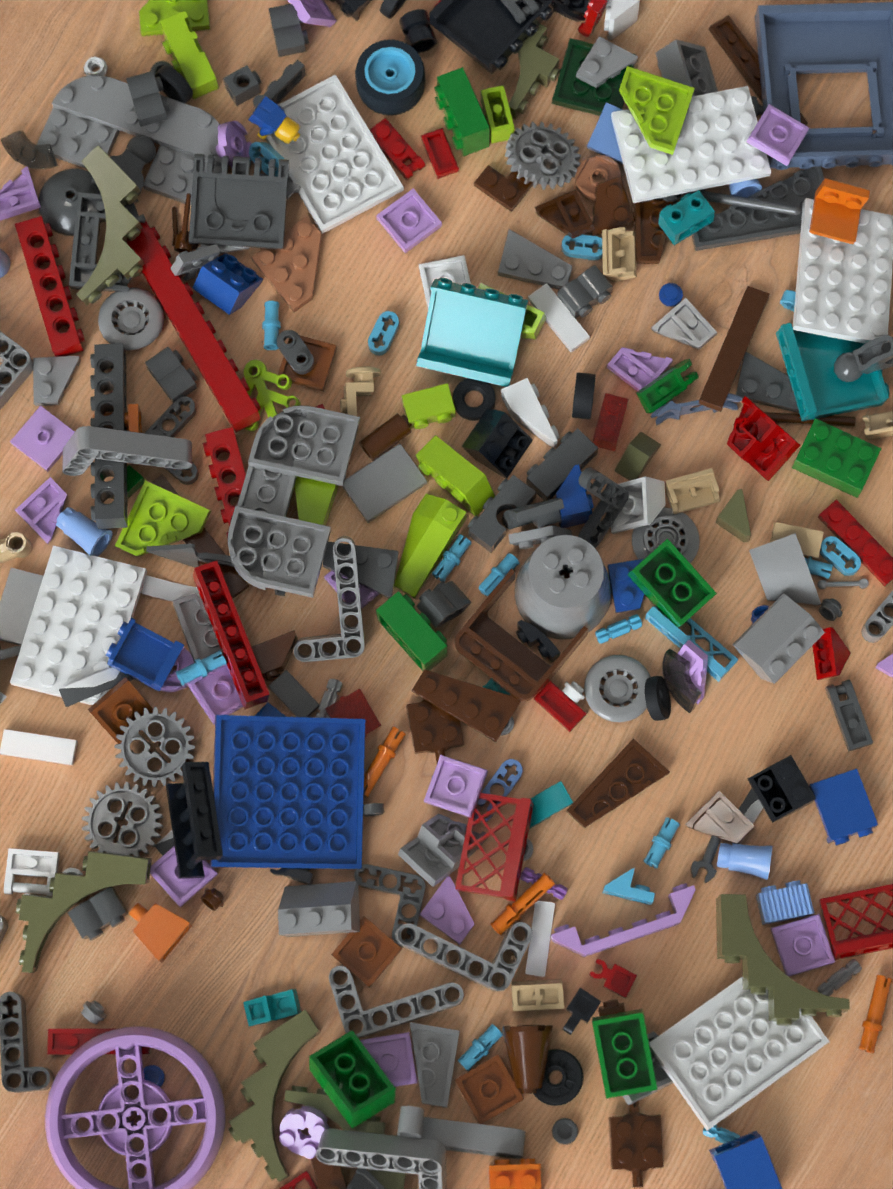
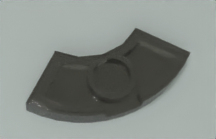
M19 130L0 139L7 153L15 161L29 168L51 169L58 166L51 145L34 144L27 138L24 131Z
M668 649L663 658L664 680L676 702L688 713H691L702 692L695 687L690 678L688 670L690 662L673 650Z

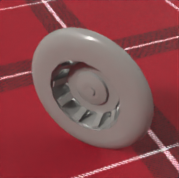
M129 287V292L116 291L104 301L99 311L98 324L101 334L110 344L123 343L125 350H137L151 344L159 336L164 324V311L159 300L153 294L141 288Z
M663 508L651 524L634 528L632 546L637 558L645 559L668 538L687 561L691 563L699 549V533L694 522L683 512L673 514L671 508ZM648 533H653L652 537H648Z
M625 655L605 657L596 662L586 676L584 684L586 700L590 708L605 720L612 722L633 720L647 709L645 682L650 677V674L639 661ZM617 671L624 672V674L618 675ZM612 672L613 676L608 677L607 674ZM628 674L633 678L632 680L627 678ZM602 679L606 681L604 685L600 684ZM634 683H636L637 689H633ZM600 690H603L604 695L600 694ZM632 694L637 695L635 699L631 698Z

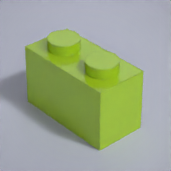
M504 85L481 90V105L489 125L491 144L509 140L511 133L514 134V124Z
M448 383L401 395L405 415L408 418L409 424H412L410 429L414 427L415 429H423L434 422L446 423L455 417V407Z

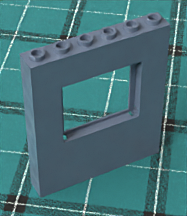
M893 2L758 5L755 14L763 112L770 104L801 122L796 74L867 72L873 127L811 128L806 133L787 166L768 155L770 168L785 170L789 167L809 169L814 166H821L829 169L835 166L854 168L859 165H869L870 167L893 165Z

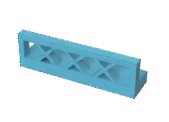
M653 606L646 613L645 619L678 648L681 649L690 640L708 655L707 673L718 682L739 660L691 618L685 622L691 626V635H686L659 612L656 606ZM695 639H706L709 642L710 651L703 650L695 643ZM714 655H724L730 662L724 668L714 659Z

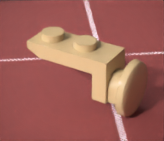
M363 366L346 371V377L354 378V382H346L344 385V399L340 400L341 413L357 416L356 396L372 395V392H374L373 378L381 375L380 369Z

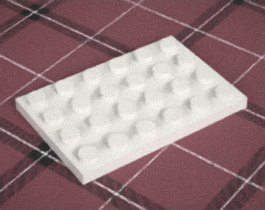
M336 74L278 104V106L284 109L286 117H290L300 125V130L298 131L300 136L296 142L292 140L289 144H286L277 138L274 132L269 134L266 140L284 159L289 160V179L292 183L301 186L298 194L322 234L404 191V186Z
M748 86L693 96L673 155L650 148L629 109L612 112L611 114L633 203L768 177L771 174L767 154L747 143L749 136L758 123Z
M806 198L803 201L793 330L864 344L881 336L888 335L893 267V215L861 209L856 242L849 244L809 232L814 199Z
M53 546L10 684L61 697L60 688L111 668V666L107 665L109 657L106 656V653L111 644L117 645L121 638L118 632L123 622L129 623L130 619L134 616L147 574L146 568ZM111 689L80 702L93 705Z
M742 976L652 1040L649 1045L650 1050L706 1130H709L830 1041L812 1016H802L801 1012H799L800 1018L792 1022L790 1026H778L776 1021H769L768 990H766V994L760 995L751 994L750 990H743Z

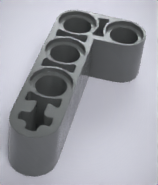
M15 992L4 993L0 997V1052L3 1087L9 1092L16 1093L47 1090L53 1084V1072L45 1067H29L25 999ZM12 999L17 1001V1005L13 1006V1014L18 1015V1018H7V1015L12 1016V1008L7 1007V1003L11 1002ZM16 1022L19 1026V1031L15 1036L11 1037L8 1034V1027L11 1023ZM17 1048L20 1051V1057L16 1062H11L9 1053L12 1049ZM43 1071L47 1076L45 1084L39 1086L35 1081V1077L39 1072ZM14 1074H19L21 1077V1084L17 1088H13L10 1084V1079Z

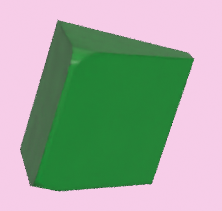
M128 465L127 497L130 498L144 484L145 479Z

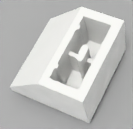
M608 0L604 31H608V40H613L637 22L640 0Z

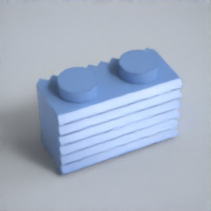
M800 880L785 883L786 888L776 889V885L761 888V893L756 895L762 924L765 925L814 914L808 884H801Z

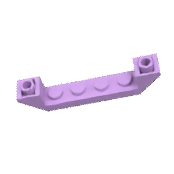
M685 883L672 888L673 893H670L668 896L674 911L672 915L670 911L656 915L657 920L648 923L646 919L634 922L631 929L624 931L623 927L611 930L608 932V937L600 939L599 935L586 939L585 945L581 944L576 927L569 928L567 924L555 928V933L551 934V940L574 953L586 957L679 925L693 897L695 887L694 885L687 887Z

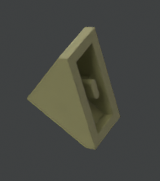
M640 432L628 445L615 468V472L629 481L639 478L661 444Z
M740 489L736 491L719 514L716 524L741 541L748 542L751 532L743 490Z

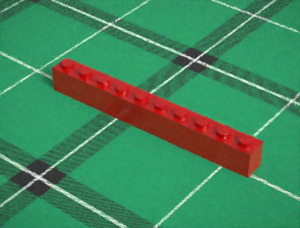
M147 221L140 223L143 227L140 230V235L133 241L129 240L127 244L145 263L142 266L143 270L141 272L235 433L261 420L258 412L261 410V407L255 397L250 398L247 392L250 388L245 379L238 378L236 372L239 370L232 358L228 360L224 354L227 352V349L222 340L217 341L213 334L216 331L211 321L205 322L202 316L205 312L199 301L194 303L191 298L194 295L191 287L187 282L183 284L180 279L183 276L182 274L178 276L173 274L171 270L172 264L169 260L172 256L166 245L161 247L158 242L161 237L154 226L150 228Z

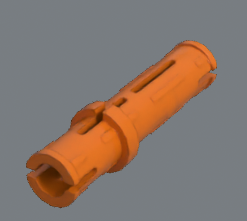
M392 726L384 743L378 746L377 749L379 751L364 775V787L367 786L364 790V796L369 798L371 791L390 759H394L396 756L395 751L406 736L403 731L400 732L394 726Z
M544 872L516 902L514 901L512 904L505 906L506 910L490 923L492 928L499 935H502L516 920L519 922L522 919V915L555 885L553 879Z
M876 975L867 1018L862 1023L864 1030L860 1046L858 1047L859 1050L875 1053L878 1034L883 1029L881 1022L892 978L887 977L886 979V976Z

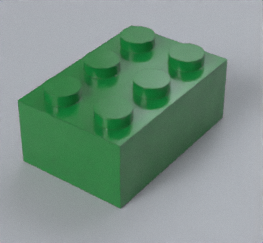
M462 67L438 76L437 86L434 87L437 95L435 101L438 109H443L445 113L443 119L447 129H452L454 134L452 140L456 150L460 149L464 157L488 148L489 125L464 68Z
M815 418L792 468L858 498L882 448Z
M668 538L627 574L658 610L677 627L682 626L717 594Z
M398 591L376 610L378 622L422 671L424 669L430 671L448 656V646L446 644L448 641L439 630L434 632L430 626L431 621L423 612L417 613L412 599L407 594L402 596Z
M643 1009L592 1017L606 1099L657 1090Z
M353 1030L309 1056L310 1072L352 1129L395 1103L396 1088Z

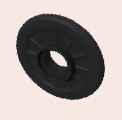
M549 1050L542 1088H537V1093H533L534 1096L541 1102L553 1106L563 1105L573 1100L580 1092L583 1084V1070L578 1059L565 1050ZM555 1070L561 1071L563 1075L562 1081L559 1084H552L549 1080L550 1074Z

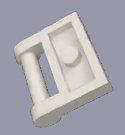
M9 848L4 894L18 892L43 894L52 897L53 892L49 891L50 880L58 872L60 853ZM15 875L47 877V885L14 882Z

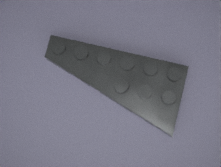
M814 166L803 171L800 170L794 173L793 176L783 181H778L748 197L798 206L800 208L798 215L731 205L729 209L719 214L715 213L711 224L692 234L695 251L800 234L803 201L806 198H815V192L824 180L822 167Z

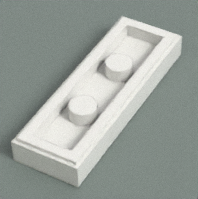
M547 283L528 296V300L534 308L545 312L546 323L570 352H573L590 339L588 333Z
M4 729L0 754L73 766L78 741Z

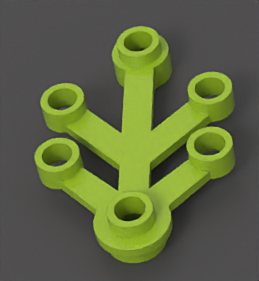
M251 360L245 365L243 373L250 388L247 393L251 396L256 386L258 391L256 399L261 407V410L258 411L259 415H261L263 407L268 418L277 415L278 413L273 402L288 408L290 407V401L295 399L296 403L294 406L301 405L297 397L293 395L285 396L267 389L265 381L272 382L282 390H287L292 385L290 377L285 374L277 375L267 371L266 365L259 360ZM253 368L258 369L255 375H252L251 373ZM286 378V385L281 386L282 379ZM257 421L252 427H246L245 429L255 431L259 426V422Z

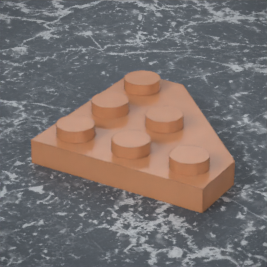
M305 217L285 232L284 250L263 248L251 257L253 263L293 312H296L311 301L314 294L322 235L308 217Z

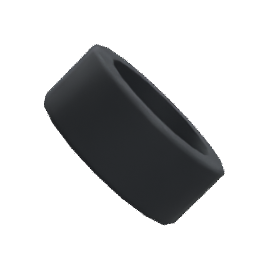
M577 372L572 418L591 419L595 374Z

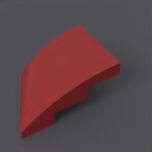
M744 396L740 416L735 419L734 429L730 433L727 445L740 458L749 463L762 477L769 481L801 445L755 403Z

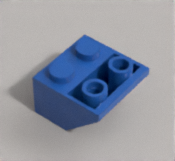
M225 253L201 267L192 289L230 315L242 308L262 283L263 279L254 270L241 264L236 257Z
M579 464L574 465L556 493V498H561L564 504V508L559 510L561 517L559 526L561 528L585 524L592 514V508H594L591 494H586L587 490L579 485V477L582 473Z

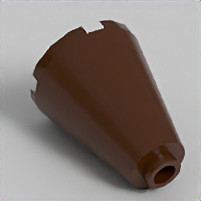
M553 1025L503 1026L502 1032L516 1088L521 1089L522 1094L537 1093V1088H542L553 1034Z

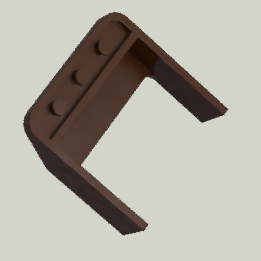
M511 569L457 633L454 644L456 650L515 698L520 701H528L554 677L586 638L588 628L584 626L552 665L544 662L488 617V611L515 580V571Z

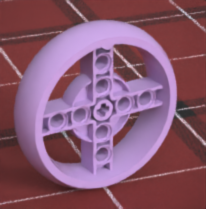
M136 1026L114 1029L84 1043L65 1061L51 1086L46 1104L45 1130L50 1152L63 1176L76 1189L121 1188L108 1185L91 1175L73 1153L69 1144V1138L101 1135L107 1146L113 1151L126 1156L129 1189H192L212 1166L219 1152L225 1129L224 1098L218 1079L209 1063L185 1040L172 1033L151 1027ZM141 1046L163 1051L180 1061L194 1076L203 1097L170 1101L167 1094L159 1086L145 1080ZM115 1050L119 1083L107 1091L99 1104L98 1110L65 1114L70 1091L79 1075L94 1060ZM133 1059L136 1062L137 1068L135 1072L129 1073L124 1069L125 1060ZM129 1085L138 1087L139 1095L136 1099L128 1097L126 1089ZM186 1104L192 1107L193 1115L191 1118L186 1119L181 1116L180 1108L182 1105ZM157 1108H163L167 1111L166 1121L160 1122L155 1118L154 1113ZM133 1111H137V1115L140 1114L142 1118L137 1122V1125H134V1121L129 1120V1116L133 1114ZM106 1114H112L115 1117L116 1124L113 1128H108L104 1125L103 1118ZM80 1117H85L90 1121L88 1131H82L78 1127ZM205 1122V1130L200 1147L191 1162L177 1176L161 1185L155 1186L152 1153L166 1142L172 1127ZM134 1137L142 1138L144 1141L143 1150L136 1151L133 1149L131 1142ZM142 1163L146 1166V1176L139 1177L135 1174V1164Z

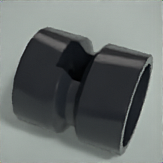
M413 10L400 18L401 29L404 35H406L405 41L417 53L426 52L437 44V39L433 28L430 27V18L426 10Z

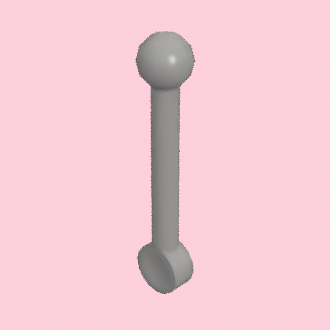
M865 578L860 581L826 582L825 580L818 582L820 589L838 586H859L861 589H865L869 585L868 580Z

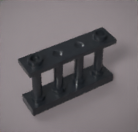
M184 762L182 765L184 783H168L166 785L179 879L203 878L202 860H220L223 857L209 762Z

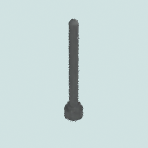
M705 189L699 190L705 199L710 202L790 215H798L800 213V208L795 205L708 192Z

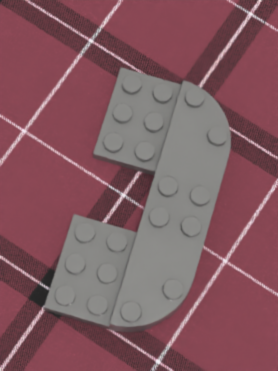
M101 75L76 79L60 90L52 102L53 109L35 147L40 153L86 168L81 161L97 145L109 156L120 131L134 136H147L154 143L160 144L146 176L143 188L182 203L186 202V195L188 193L191 194L192 198L195 154H205L204 172H207L208 155H214L215 166L213 173H222V158L216 152L219 123L212 115L197 107L166 97L170 109L169 112H166L167 120L140 127L128 83Z
M293 406L283 409V412L274 417L270 416L259 428L249 456V466L238 505L235 506L228 532V548L233 566L249 584L262 590L271 588L311 598L314 597L331 527L286 517L297 476L343 486L360 424V417L311 406Z

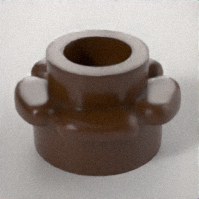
M205 889L201 900L208 908L216 911L219 907L224 906L222 902L224 897L217 889Z

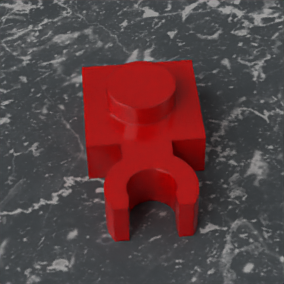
M597 959L595 963L602 967V972L596 974L591 971L589 975L594 979H605L604 988L626 998L637 975L617 964H614L611 970L603 960Z

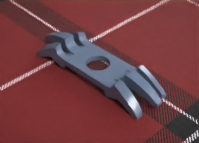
M729 393L723 408L738 410L737 404L733 402L742 401V397ZM699 400L680 404L670 401L651 414V418L657 416V426L668 418L679 420L680 415L713 410L716 413L717 410L703 405L692 408L700 405Z

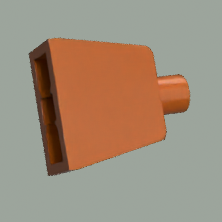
M137 903L129 913L131 917L139 922L133 929V932L161 963H163L193 926L185 919L156 903L149 911L140 903Z

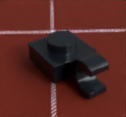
M311 868L270 869L273 875L285 876L307 885H312L315 877L313 873H310Z
M579 988L566 1009L572 1015L562 1030L571 1035L580 1020L587 1024L601 1001L582 988Z

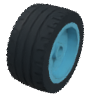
M381 40L366 48L358 59L355 71L357 91L368 108L382 115L393 116L409 111L419 102L425 88V68L420 55L413 47L399 40Z

